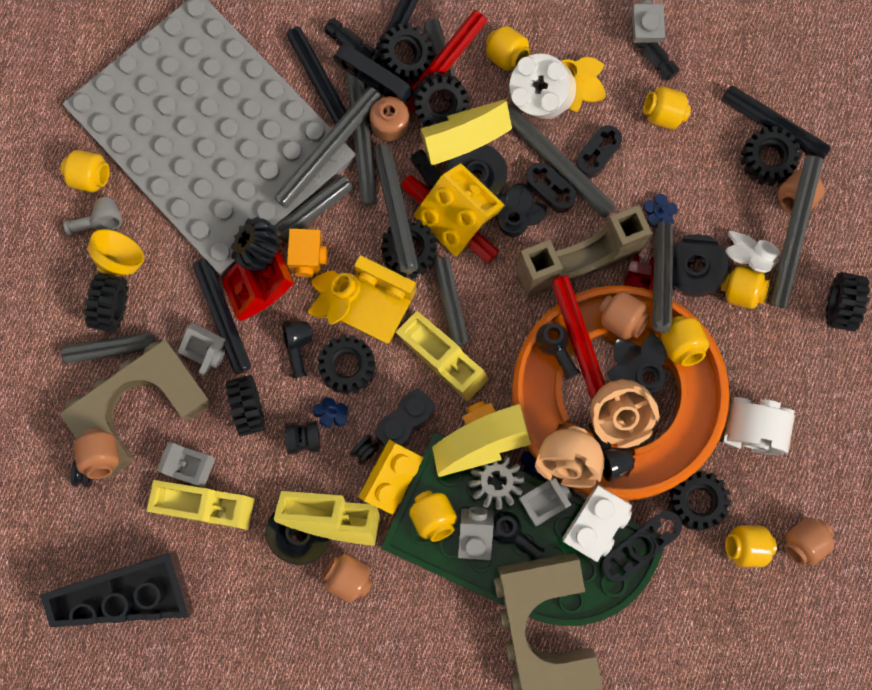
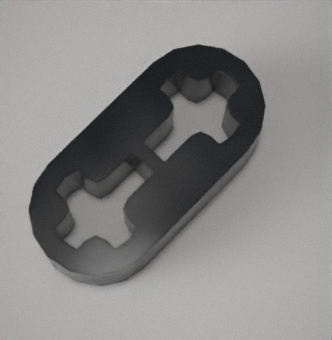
M611 125L598 129L579 153L576 167L588 178L598 176L618 151L622 142L621 132ZM612 136V144H607V146L602 150L600 146L602 144L603 138ZM594 154L597 155L594 166L585 168V160L588 161Z
M534 163L529 167L526 175V184L532 192L555 212L565 213L571 210L576 200L575 189L546 163ZM534 173L537 175L544 173L546 175L544 180L549 186L541 180L537 183L534 182ZM553 189L560 195L564 192L567 193L568 203L565 201L556 202L557 194Z

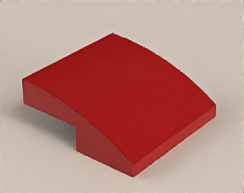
M279 248L277 250L279 254L274 256L273 264H268L264 271H249L236 263L222 279L236 319L243 321L266 309L294 284Z

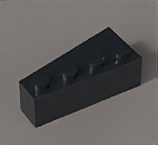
M176 551L69 584L40 595L50 627L108 622L119 623L135 620H160L163 618H188L194 613Z

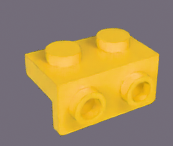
M389 439L358 497L393 515L397 506L402 502L404 493L411 480L417 474L423 457Z

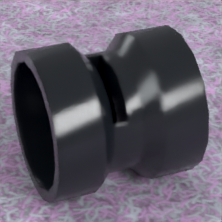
M318 420L308 421L305 425H298L296 422L285 424V440L288 455L298 454L301 450H308L310 453L320 452Z

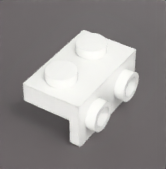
M596 483L563 536V542L598 562L601 555L606 556L612 549L615 542L613 536L618 528L623 529L629 522L632 515L630 511L632 505L628 500L620 498Z

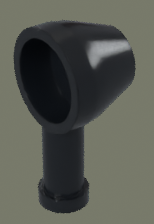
M298 320L282 321L284 342L289 353L293 373L291 374L292 379L307 376L300 348L312 342L310 325L308 322Z
M548 322L542 325L536 334V344L539 350L547 355H554L565 374L566 381L581 374L565 349L568 344L566 329L556 322ZM549 331H556L559 334V338L552 340L548 337L547 333Z
M592 422L588 424L589 430L592 431L594 439L600 444L604 455L602 475L608 482L615 481L634 468L631 452L628 449L612 448L611 443H605L599 438Z
M503 511L494 515L493 539L501 544L515 543L532 557L531 560L541 557L545 549L543 547L540 548L521 532V522L514 513ZM509 521L512 524L511 532L504 533L500 529L501 522Z

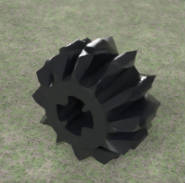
M248 218L244 226H239L237 235H234L235 240L230 247L233 250L231 258L246 270L254 272L258 270L264 271L268 264H273L274 256L279 254L277 250L282 243V240L279 238L281 231L263 218Z

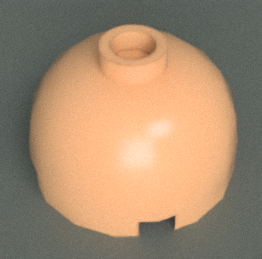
M620 379L609 382L601 387L592 399L590 415L596 434L603 442L617 444L619 448L636 446L647 440L653 433L652 428L655 422L659 420L658 405L655 399L643 385L632 380Z
M572 426L568 429L555 431L543 440L537 455L535 468L539 474L550 481L552 475L562 478L561 485L575 488H590L596 485L597 480L601 481L604 469V455L600 444L591 435L587 434L585 429Z

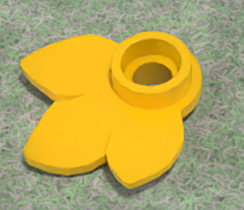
M583 57L576 62L570 59L561 61L570 69L576 81V95L572 105L568 108L570 111L578 112L582 101L594 103L605 99V89L596 77L604 68L602 62L592 57Z
M327 271L316 276L311 282L314 288L321 294L308 310V314L316 318L327 317L331 325L342 320L349 311L351 301L359 294L361 287L359 279L353 274H338L335 271Z

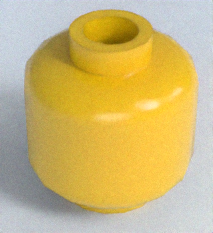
M504 26L494 30L486 39L487 58L505 71L514 70L522 58L530 56L529 41L512 27Z
M660 86L654 91H650L643 106V113L647 116L650 124L670 130L676 129L682 122H686L691 112V106L688 104L686 94L665 86Z
M73 150L67 158L63 159L60 167L67 186L86 192H96L101 187H104L108 182L110 174L109 165L105 162L103 156L84 150Z
M738 265L732 270L731 274H728L725 282L721 285V291L726 292L725 298L729 304L754 309L758 304H764L770 281L765 279L764 273Z
M683 316L675 317L672 319V326L669 328V332L661 334V341L672 362L682 364L683 366H692L705 358L709 348V341L698 320L684 318Z
M425 491L415 497V503L410 508L409 515L420 537L436 542L454 532L453 526L457 522V515L446 495Z
M739 525L733 528L726 537L725 550L727 556L736 566L743 568L764 567L770 563L773 555H775L777 544L775 538L772 537L766 527L761 525Z

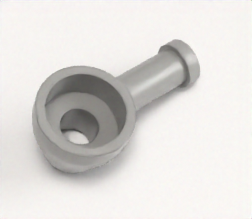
M102 197L95 201L91 216L72 221L66 220L63 226L66 234L70 236L74 235L75 232L91 228L96 230H115L123 222L121 212L114 199Z

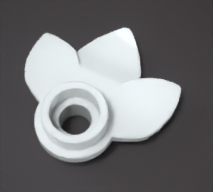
M730 230L727 233L734 245L727 247L725 252L733 261L740 264H749L753 270L762 273L771 271L772 267H775L779 262L778 256L780 251L771 242L759 240L757 243L745 234Z

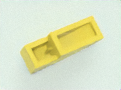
M504 99L448 115V121L424 127L420 130L427 157L431 165H435L488 144L510 131L512 125L507 101Z
M416 311L396 331V334L465 401L468 402L489 381L485 371L464 354L460 346L420 312Z
M520 404L496 411L459 428L432 447L437 474L441 477L502 460L500 453L531 445Z
M153 480L146 512L249 530L255 498L207 488Z
M281 491L274 521L292 529L332 540L375 546L380 515L377 507L371 504L345 502L343 495Z

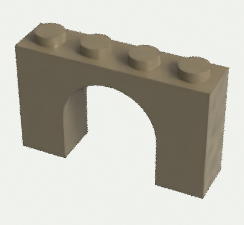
M640 205L611 215L601 231L576 245L555 251L551 240H547L520 251L515 271L526 297L530 298L553 289L552 281L557 277L567 275L571 282L632 258L635 254H640L652 232Z
M166 339L162 342L155 341L145 348V354L136 360L130 359L119 366L118 373L109 379L106 377L97 381L91 387V392L83 397L73 398L65 405L66 409L59 413L76 439L83 435L84 431L91 428H100L104 432H109L115 436L120 462L113 470V473L107 477L109 479L136 460L116 432L113 422L115 406L124 393L138 386L157 387L164 392L181 418L186 422L191 421L213 405L210 398Z
M572 552L497 567L499 577L493 578L497 598L503 597L505 607L504 610H499L502 628L503 630L509 629L511 640L510 642H505L508 661L515 662L516 673L511 674L513 690L603 689L597 656L591 647L548 654L532 647L525 636L527 619L537 605L548 599L585 592L580 559Z

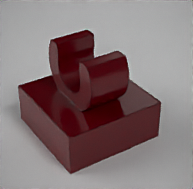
M635 254L632 261L629 262L623 285L653 291L654 257H651L649 264L640 263L638 261L639 254Z

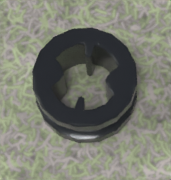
M370 434L362 438L349 453L352 457H358L360 465H363L380 447L378 442L373 443L371 441L372 436Z
M74 460L71 469V485L78 487L80 484H83L85 488H90L94 479H90L80 473Z

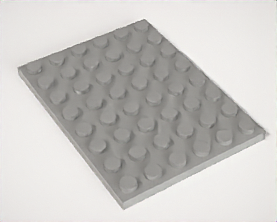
M187 0L62 103L68 112L221 277L236 264V261L231 258L233 250L230 247L234 243V235H237L239 232V226H244L248 218H263L276 226L318 194L356 160V154L344 142L288 208H284L276 202L275 194L330 132L331 128L208 0Z

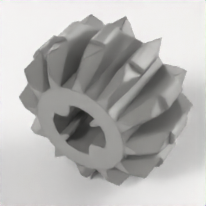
M505 456L501 465L498 464V461L492 462L491 466L488 464L481 465L480 467L484 471L472 468L471 474L480 480L470 481L469 487H480L481 490L477 491L473 498L477 500L485 495L487 498L483 503V507L488 508L491 499H494L496 510H501L502 498H504L509 506L514 504V500L509 492L516 496L522 494V490L513 486V484L523 483L524 477H513L512 474L516 473L520 466L516 464L508 469L506 466L510 461V457ZM493 474H498V478L505 481V485L502 484L500 486L501 490H495L494 485H488L487 480H491Z

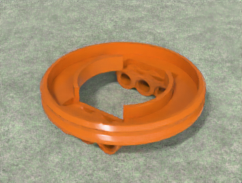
M619 285L596 287L575 294L591 342L602 339L615 345L618 339L625 340L602 326L601 317L603 313L599 312L601 304L608 295L614 297L621 291L627 292L647 305V315L650 316L643 332L637 338L632 336L626 339V341L641 347L645 339L652 333L661 340L662 333L655 332L652 328L653 291L639 287ZM672 300V319L683 316L684 318L698 320L690 311ZM558 304L550 309L528 334L520 350L513 373L512 405L520 404L531 441V445H528L527 448L535 459H537L543 440L549 434L560 429H568L575 426L568 422L570 418L563 403L562 379L564 372L556 357L543 353L536 344L537 331L548 322L559 323L567 331ZM701 322L700 324L709 341V348L705 358L692 366H683L682 364L672 362L667 354L662 368L672 371L677 387V405L671 423L658 439L630 451L634 460V468L615 481L608 482L603 475L600 482L596 481L597 484L622 499L637 500L651 497L682 483L707 461L721 438L729 410V381L726 367L716 342ZM549 331L547 333L548 337L552 340L559 338V334L556 331ZM568 334V344L565 349L570 358H572L575 351ZM587 431V434L594 438L593 433ZM611 444L612 448H619L616 444ZM552 475V476L555 477L558 481H562V478H558V477ZM595 486L590 488H570L589 496Z

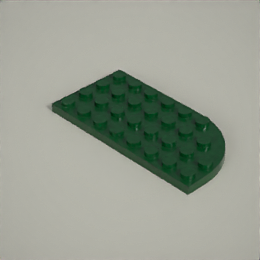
M434 432L423 455L419 470L408 487L381 549L504 606L503 597L497 598L493 578L499 577L497 567L531 561L532 557L513 542L501 544L492 539L491 560L458 558L461 509H469L474 506L483 507L487 497L483 495L477 500L473 498V495L481 489L480 487H469L470 481L480 480L471 474L472 468L441 477L438 476L432 447L445 438V436ZM480 466L474 467L476 469L484 471ZM520 470L512 474L513 477H524L523 483L513 484V486L522 490V494L516 496L509 492L514 500V504L509 506L504 498H502V509L496 510L495 500L491 499L489 507L485 508L486 510L493 511V517L503 511L514 513L521 522V532L540 548L543 547L545 549L539 559L572 552L580 559L585 592L552 598L540 603L529 615V618L539 622L561 626H580L592 624L617 614L631 604L648 585L664 551L662 549L626 580L621 582L607 580L601 572V562L605 556L601 555L598 562L562 540L586 500L571 494L572 498L568 499L571 503L570 507L534 527L518 499L545 482ZM493 474L492 479L487 480L488 485H494L495 490H501L500 486L502 484L505 485V481L500 480L498 474ZM425 491L446 495L457 515V522L453 526L454 532L440 541L432 542L430 539L420 537L409 515L410 508L415 503V497ZM629 520L623 529L619 527L613 536L615 542L610 552L642 526ZM503 521L500 524V529L504 533H509L512 530V524L509 521ZM646 529V532L655 538L657 545H660L661 541L657 539L660 534L657 532L652 533L650 529ZM638 537L633 541V551L638 556H645L650 551V543L647 539ZM625 547L621 550L626 555L620 561L611 559L609 561L612 565L609 569L610 574L618 573L621 576L624 573L621 567L626 562L631 561L633 566L637 563L628 556Z

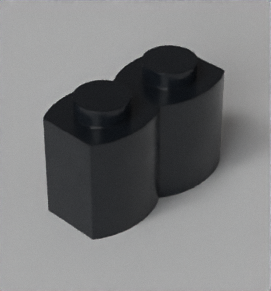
M419 388L409 392L399 403L397 411L384 417L378 424L374 434L376 440L384 447L389 439L406 447L413 436V432L422 429L432 419L435 412V403Z

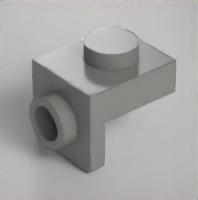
M641 1L634 4L629 14V21L633 25V43L663 42L665 39L664 4H655L653 1Z
M191 323L186 329L177 353L201 364L199 373L205 376L212 368L217 369L225 355V352L221 351L225 339Z
M168 442L161 456L157 471L204 488L216 458L182 447L176 443Z
M555 477L518 499L534 527L571 506L568 499L572 498L568 487L561 485L562 481L558 482Z
M479 506L461 509L458 558L491 560L494 527L492 510H486Z

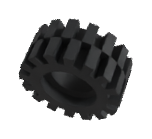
M400 23L395 27L393 26L380 37V42L377 43L375 48L379 50L375 54L376 59H381L379 65L385 67L386 70L405 82L423 74L432 63L429 59L434 56V51H429L433 46L432 41L426 42L425 40L429 35L426 32L421 35L419 32L422 28L418 25L412 28L413 23H406L404 26L403 23ZM398 42H406L413 49L414 59L411 63H402L396 57L395 46Z
M437 71L433 72V76L425 75L423 82L420 80L417 82L418 88L413 90L414 99H412V105L420 121L423 124L425 123L427 127L448 121V115L459 113L469 108L468 93L454 75L452 77L447 72L440 74ZM439 90L449 92L452 98L449 108L442 112H436L429 106L431 95Z
M772 126L769 131L768 127H763L760 132L757 130L745 144L741 153L743 155L741 165H746L743 169L745 174L751 172L750 179L752 181L758 178L760 179L758 184L764 185L767 181L768 186H774L776 182L778 184L784 182L797 168L798 160L801 158V152H797L800 145L799 142L793 144L796 138L793 134L789 138L785 136L788 130L784 128L781 132H777V126ZM767 146L777 149L781 154V163L776 166L765 164L760 158V150Z
M408 219L412 239L417 240L421 245V252L416 257L418 270L409 274L412 275V278H417V274L421 273L424 275L427 273V269H431L434 265V259H436L437 243L434 233H431V228L428 225L424 227L422 221L417 220L416 223H413L412 219ZM389 226L387 234L384 233L382 237L381 250L383 260L388 269L391 268L392 271L407 278V275L400 271L391 227Z
M844 272L836 275V278L833 280V286L830 287V296L828 295L827 298L828 305L826 306L827 314L825 318L828 327L853 332L859 329L860 323L864 320L863 314H866L867 308H865L866 303L869 302L867 295L870 292V287H868L869 280H867V277Z
M104 273L95 274L94 280H91L90 283L91 289L87 291L88 300H85L87 308L84 310V315H86L85 323H87L88 328L113 333L117 331V328H120L121 321L124 318L123 312L126 311L127 307L125 302L128 300V295H126L128 291V286H126L127 280L124 277Z
M341 335L340 339L335 340L333 338L329 340L330 344L323 346L322 354L319 353L318 370L325 384L332 388L334 392H343V395H349L350 392L356 394L361 388L365 389L368 386V382L372 381L376 367L371 348L366 345L365 341L362 339L358 340L356 336L350 335V338ZM343 354H352L359 361L357 372L351 376H342L335 370V362Z
M252 375L226 381L228 402L231 407L230 411L239 436L265 431L262 404Z
M707 471L695 472L670 491L671 501H669V507H672L673 513L679 516L682 525H686L688 529L705 530L720 524L723 521L722 519L729 513L727 510L728 506H731V500H728L727 496L730 495L729 489L725 490L723 486L725 482L716 479L717 475L713 473L707 474ZM693 489H703L710 495L711 506L705 513L694 512L689 507L688 495Z

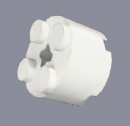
M533 54L522 58L513 70L510 78V94L514 104L525 113L539 119H553L572 105L576 95V81L570 69L554 56ZM546 82L548 84V88L539 91V85Z
M732 397L723 443L741 449V444L743 443L742 446L750 448L752 452L769 455L788 454L795 411L780 407L781 403L772 400H761L759 405L751 404V400L746 398Z

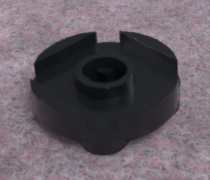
M702 234L689 235L683 238L682 242L673 246L672 286L675 290L691 297H702L714 294L720 290L721 285L728 276L729 261L725 250L714 238ZM696 259H701L702 264L705 265V268L699 272H693L692 268H688L689 264H694Z

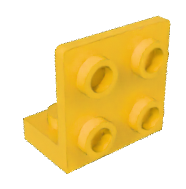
M460 163L440 177L414 213V217L422 221L424 227L428 225L431 228V233H434L435 237L454 256H458L482 225L497 215L505 205Z
M360 255L354 265L355 276L361 284L360 291L357 297L351 301L348 313L340 322L385 344H390L417 292L416 282Z

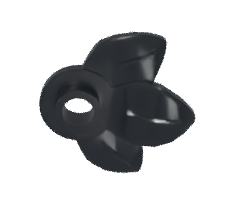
M517 183L508 189L506 195L499 193L496 196L505 206L494 217L498 219L500 230L508 237L520 236L527 230L528 226L542 222L546 215L547 206L542 203L533 202L532 190L525 183Z
M652 333L640 347L630 341L618 339L614 346V357L618 365L607 371L610 380H632L643 385L650 394L658 392L665 383V372L662 366L667 357L661 340ZM650 373L654 377V382L646 383L643 380V374Z

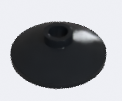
M489 145L481 146L449 160L447 172L461 163L472 174L475 172L480 173L482 178L479 181L495 196L501 192L506 183V162L502 155Z
M275 511L273 512L266 524L265 536L269 548L278 558L290 564L305 565L316 561L322 556L328 546V538L312 535L279 524L274 521ZM290 536H296L299 542L293 541Z

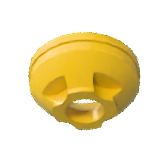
M101 229L95 231L89 239L87 247L89 255L97 265V270L101 273L115 276L133 274L137 272L144 262L145 256L140 246L120 232Z

